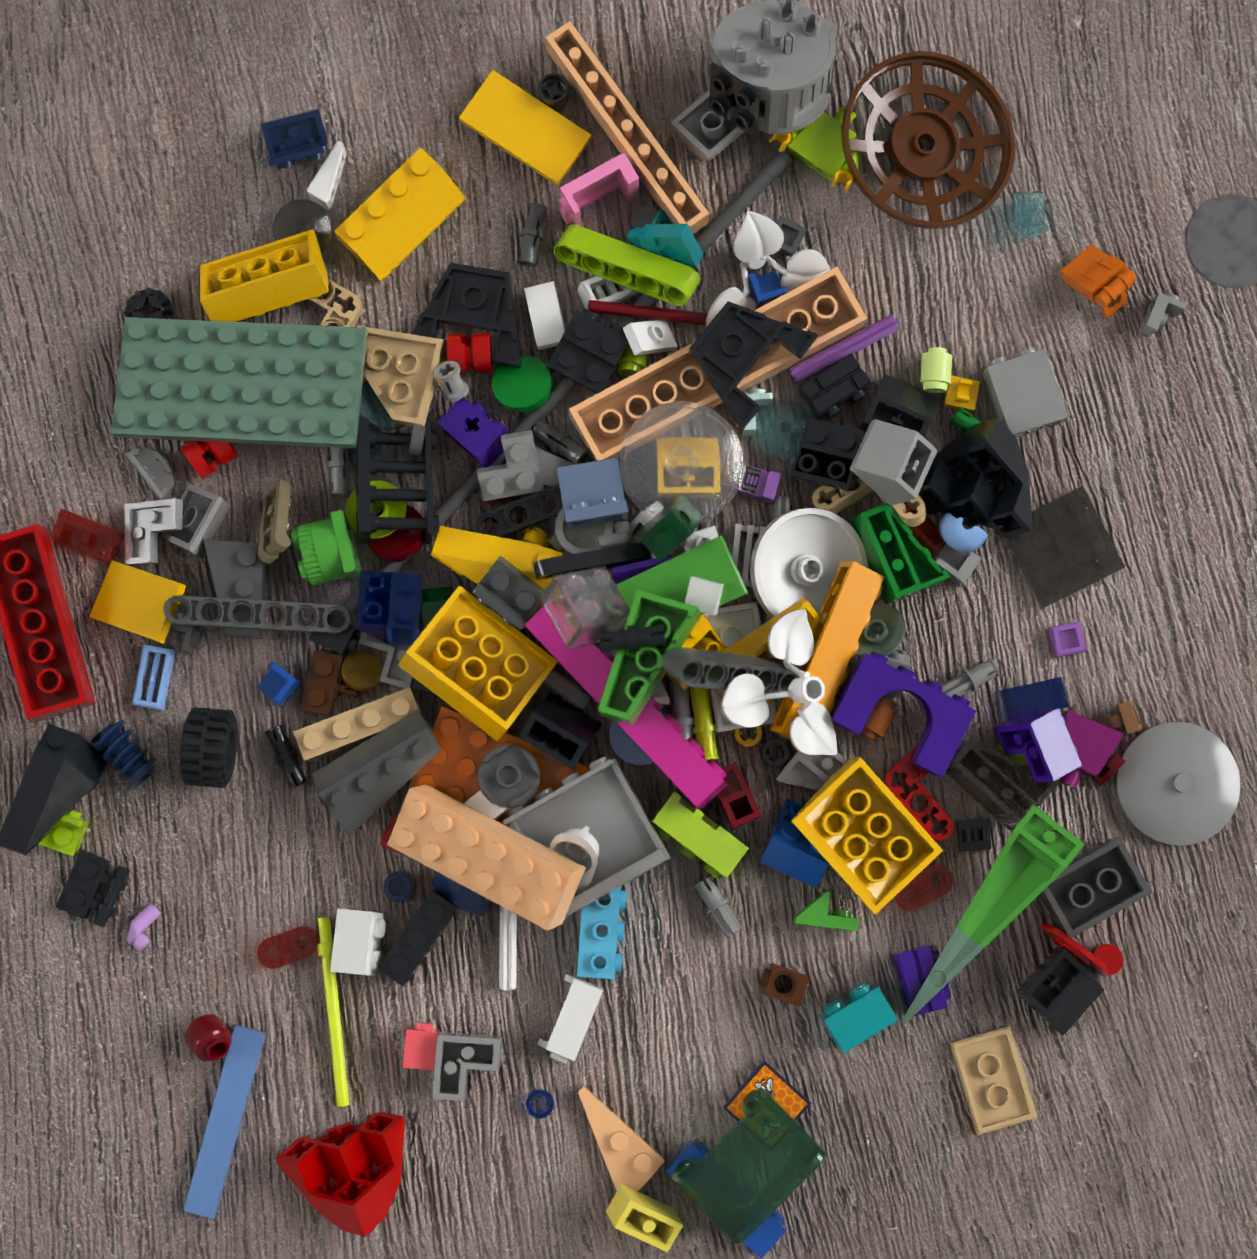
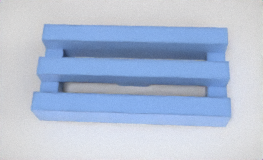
M143 644L131 705L164 711L176 650ZM150 652H153L155 656L146 701L141 700ZM162 654H165L166 656L157 702L155 703L153 702L159 675Z

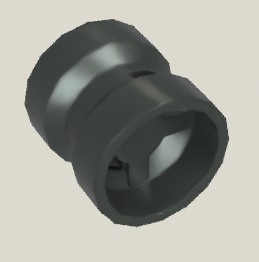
M556 73L546 74L542 77L538 86L539 100L556 112L563 110L569 100L567 81L563 76Z

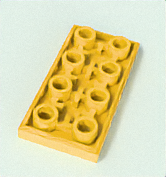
M494 70L491 71L459 117L460 122L557 186L562 182L592 139L590 133Z

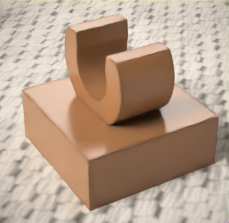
M1133 700L1118 704L1120 714L1106 718L1111 729L1125 725L1127 734L1142 730Z

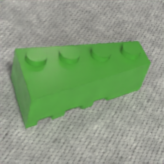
M641 590L636 591L624 630L627 629V626L632 625L635 628L663 624L665 634L660 635L666 637V645L637 647V651H630V648L617 650L598 708V712L602 717L631 726L634 725L666 673L662 666L665 654L672 648L682 647L699 620L701 613L698 607Z

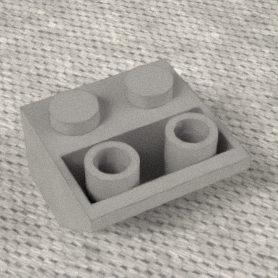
M875 419L871 421L850 470L892 506L917 498L937 453V449L917 431Z

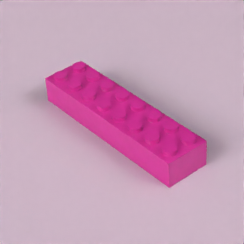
M551 599L525 626L600 705L615 656L610 651L601 652L596 646L600 642L584 624L580 627L575 624L579 619L563 602L557 605ZM651 696L633 726L618 721L616 723L701 811L727 786L723 780L727 775L713 759L707 763L702 758L705 751L691 736L685 740L680 735L684 729L670 714L664 718L659 712L663 707Z

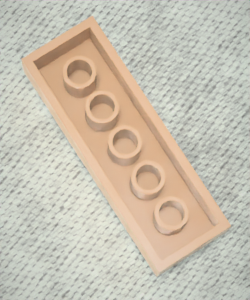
M426 784L409 788L387 844L547 931L563 924L586 868Z

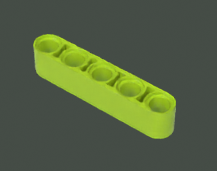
M575 224L567 227L553 250L556 258L566 265L676 306L686 305L700 283V276L697 271L687 265Z

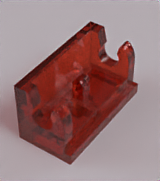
M60 509L51 538L55 539L54 543L110 565L111 561H114L125 534L117 529Z

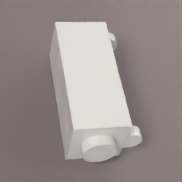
M568 974L565 975L564 980L572 983L550 1039L546 1041L539 1038L537 1045L551 1051L549 1055L551 1058L563 1063H567L568 1059L575 1061L604 989Z

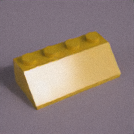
M420 147L334 232L339 242L382 282L466 198L443 168Z
M314 229L200 265V302L210 321L237 322L252 316H261L274 309L286 308L309 298H318L322 294L329 292L328 274Z

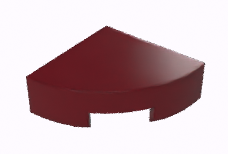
M1118 754L1111 755L1098 776L1092 777V780L1099 786L1103 785L1126 761Z

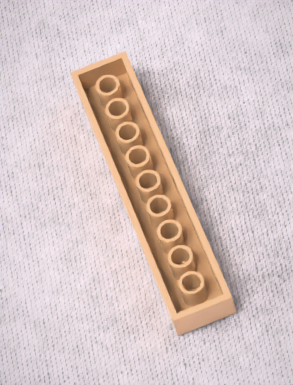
M838 266L754 310L765 314L768 318L790 323L793 327L807 332L808 330L819 336L801 360L780 343L774 341L737 388L744 392L863 328L867 317ZM692 344L569 408V417L584 445L590 451L593 461L618 459L723 403L690 354L689 348Z

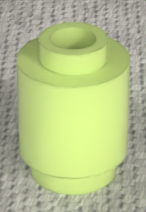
M931 347L928 348V352L922 354L920 384L923 385L924 392L946 393L948 385H951L952 355L946 353L947 349Z

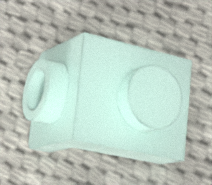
M765 389L747 390L746 395L759 405H771L773 400L772 393H765ZM755 416L746 428L742 430V436L755 435Z

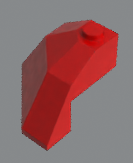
M381 1111L369 1115V1119L365 1123L352 1126L350 1121L327 1129L328 1135L316 1139H310L309 1135L296 1139L275 1160L317 1212L342 1231L366 1237L387 1216L401 1182L405 1120L403 1116Z

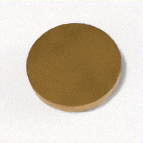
M355 652L347 656L343 661L341 676L343 681L352 689L367 691L376 687L380 682L383 671L382 665L370 653Z

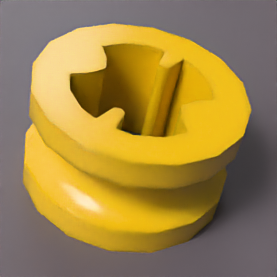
M755 726L756 731L753 733L757 734L754 740L748 738L746 741L741 739L740 735L743 733L739 732L740 729H735L734 736L736 741L744 747L755 746L762 737L761 726Z

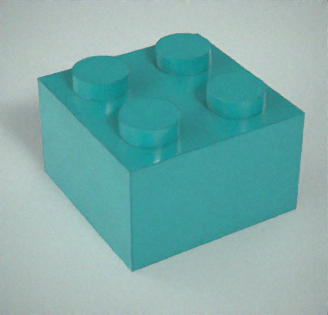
M865 982L858 984L848 991L851 996L843 1001L838 998L830 1001L822 1007L824 1012L818 1015L837 1048L843 1053H846L898 1021L880 988L872 983L869 985L865 984Z

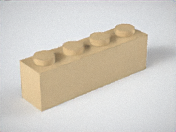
M409 687L301 728L293 733L303 760L312 762L367 741L419 709L422 715L423 713L414 690Z

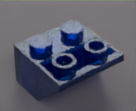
M361 570L356 629L387 644L412 645L420 634L423 574Z

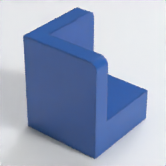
M776 271L756 277L754 272L748 276L750 294L755 301L756 309L787 293L786 287H781Z
M272 661L269 665L272 669L257 688L269 696L277 705L283 707L301 685V682Z

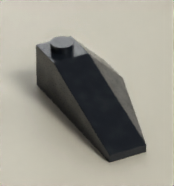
M48 724L32 755L0 831V847L26 856L53 830V826L66 813L69 814L75 808V804L86 793L89 794L96 788L109 763L104 760V754L97 752L95 747L79 734Z

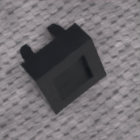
M989 818L956 821L959 852L992 849Z

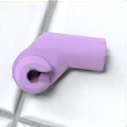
M150 903L131 921L127 942L138 951L144 949L149 943V938L144 935L146 928L161 915L153 904Z

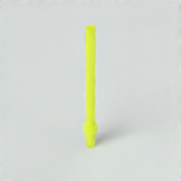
M330 917L318 918L320 943H317L318 956L322 957L337 1107H343L350 1104L336 972H330L334 941H332Z

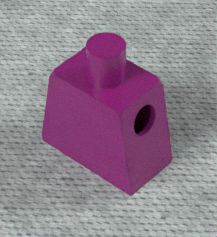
M1068 710L1063 712L1062 716L1065 719L1070 738L1077 748L1082 766L1064 775L1058 782L1076 789L1082 774L1089 777L1098 776L1122 739L1123 733Z

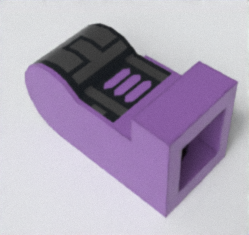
M726 462L720 487L772 505L781 473L768 472L754 467L750 468L735 462Z

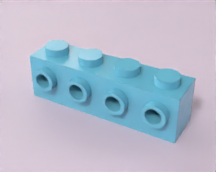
M621 887L582 908L577 977L615 979V972L621 973L622 954L616 953L617 941L624 940L625 922H619V909L626 910L627 891H621ZM598 900H610V903L608 905H601ZM599 925H605L608 931L596 932V928Z

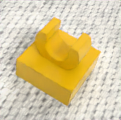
M951 375V385L947 387L943 407L957 410L962 407L967 412L973 413L980 381Z

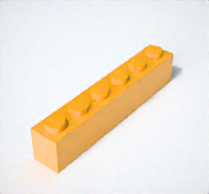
M855 561L840 562L819 612L821 619L813 631V654L805 664L797 666L803 672H809L810 677L815 676L822 680L825 692L818 703L822 704L829 713L835 705L834 697L838 687L846 679V668L850 658L858 650V639L861 632L870 621V611L873 603L882 593L881 584L884 576ZM784 697L770 731L791 741L790 724L795 717L799 716L797 709L803 703H796L791 697Z

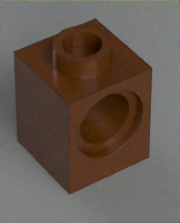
M772 963L770 969L764 968L759 985L764 987L763 994L800 1007L810 976ZM780 975H787L791 979V986L786 992H778L775 989V980Z

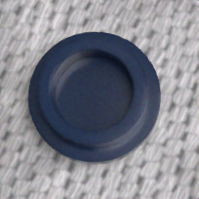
M393 872L384 881V893L393 902L407 901L414 893V880L406 872Z

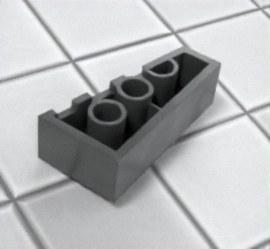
M419 709L311 775L318 795L350 836L441 750V747L432 728Z

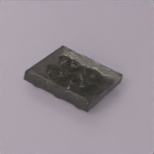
M1083 486L1032 511L1033 527L1031 531L1005 537L1042 609L1125 568Z

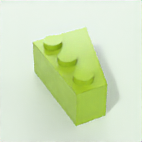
M675 791L651 822L656 826L655 830L658 836L666 842L670 838L674 839L680 844L678 851L692 861L695 857H698L706 863L703 869L716 879L720 875L728 878L749 849L724 828L705 816L703 812L685 801Z

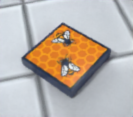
M763 1060L723 1105V1109L770 1151L811 1105V1102Z

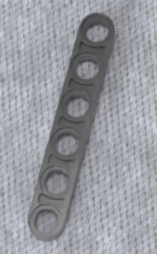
M178 595L169 598L163 608L164 615L172 624L186 626L339 634L346 631L350 625L348 610L343 606L334 604ZM175 602H183L188 610L185 617L181 619L171 617L169 612L170 606ZM212 603L219 608V616L213 621H207L201 616V610L206 604ZM240 605L247 606L251 610L250 619L243 623L237 622L233 618L234 609ZM271 607L279 608L283 613L282 620L274 625L266 622L264 615L267 609ZM302 609H308L314 614V621L309 626H301L296 621V614ZM333 611H340L345 616V623L340 628H333L327 622L328 615Z

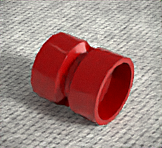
M474 333L471 338H467L465 334L447 335V360L456 361L461 368L460 373H467L470 368L475 373L492 372L491 333Z
M189 441L180 447L202 480L216 472L218 464L225 466L239 457L232 444L227 442ZM209 449L212 454L204 456L206 450Z

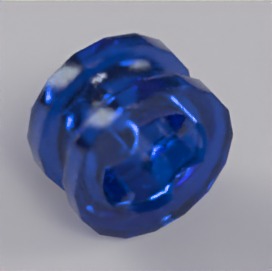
M537 1089L528 1095L526 1109L534 1118H545L553 1110V1097L546 1090ZM535 1096L537 1098L545 1096L549 1101L545 1104L549 1105L546 1111L539 1109L535 1112L531 1108L534 1105L531 1102L532 1098Z

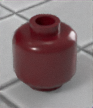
M206 1014L191 1022L185 1033V1041L199 1060L204 1062L217 1061L227 1054L232 1043V1035L218 1016Z

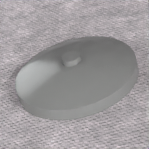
M1170 722L1156 725L1138 734L1122 752L1120 757L1126 762L1115 773L1114 788L1116 799L1121 812L1129 824L1146 838L1173 846L1200 843L1217 834L1225 827L1234 814L1240 795L1238 767L1228 747L1207 729L1185 722Z

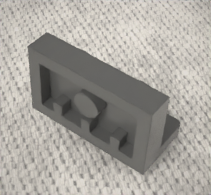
M502 556L496 560L472 591L482 605L493 608L502 615V619L508 625L517 627L520 630L524 628L525 624L550 594Z

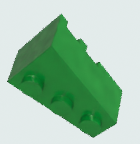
M888 503L862 512L851 521L854 530L863 543L871 570L884 576L881 584V594L886 604L894 603L939 585L951 577L946 570H942L934 561L930 551L926 547L923 548L914 538L913 532Z

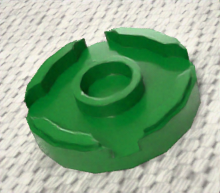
M523 355L520 356V368L500 365L492 377V390L497 402L505 410L511 412L512 410L520 411V413L533 411L543 405L551 394L550 390L553 379L547 365L539 358Z

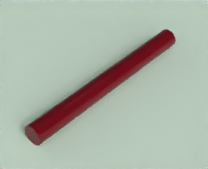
M589 300L588 310L594 313L706 325L707 313Z

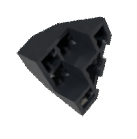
M999 417L973 425L945 445L933 459L918 494L925 504L926 513L935 516L937 512L950 513L956 519L962 517V524L974 527L980 524L995 529L996 535L1006 538L1031 531L1033 523L1029 471L1016 437Z

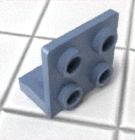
M617 458L557 468L567 529L628 519L627 502L624 497Z

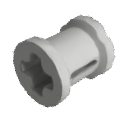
M456 361L443 362L433 371L434 378L440 382L443 388L442 396L448 402L459 401L469 392L468 384L462 381L459 374L461 368Z

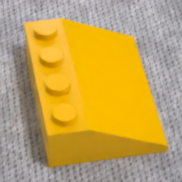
M459 585L398 663V666L498 741L558 661L516 628L508 625L499 615L482 605L477 598Z
M851 757L791 820L874 915L943 851L861 757Z

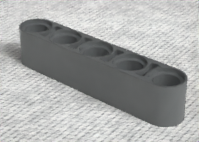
M683 647L670 649L665 654L662 662L666 673L689 687L726 690L728 684L736 676L753 674L763 682L764 694L788 691L790 683L795 678H800V676L784 667L782 661L775 658Z

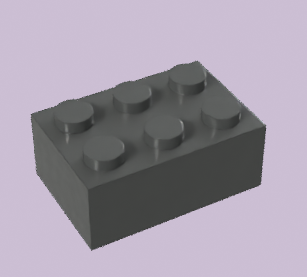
M1116 837L1110 838L1073 859L1068 867L1039 894V897L1058 930L1073 938L1152 892L1122 839Z

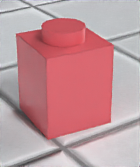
M415 1022L414 1027L406 1029L403 1068L434 1071L437 1034L440 1030L433 1029L432 1023Z

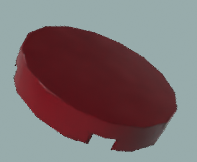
M406 505L405 518H423L414 507ZM382 510L377 514V517L383 514ZM396 530L386 537L370 539L368 546L380 560L388 563L401 562L407 559L406 556L411 553L415 554L420 550L425 541V530Z

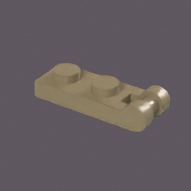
M279 479L263 497L258 555L267 564L274 562L278 558L279 552H284L291 544V540L286 534L290 524L287 519L288 509L292 501L290 498L291 484L282 479Z

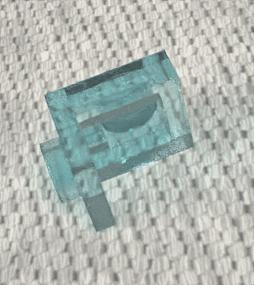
M1043 191L1012 193V229L1016 233L1021 234L1022 238H1036L1040 236L1041 232H1048V225L1045 223Z

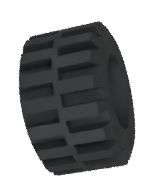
M193 707L189 712L183 727L180 746V771L186 785L225 788L229 783L235 766L238 741L237 721L232 710Z

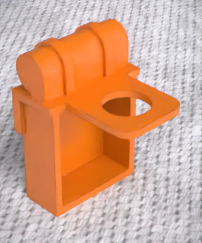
M1093 244L1088 246L1060 270L1063 281L1089 299L1093 305L1099 304L1103 315L1107 318L1126 303L1128 299L1126 290L1131 288V285L1137 280L1135 273L1131 269L1126 268V264L1114 255L1110 257ZM1120 295L1117 303L1112 307H1108V304L1113 303Z

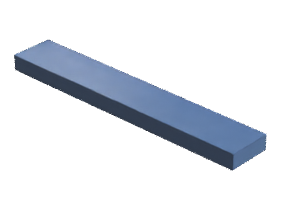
M238 1024L234 1026L232 1043L226 1055L183 1211L211 1219L216 1217L267 1032Z

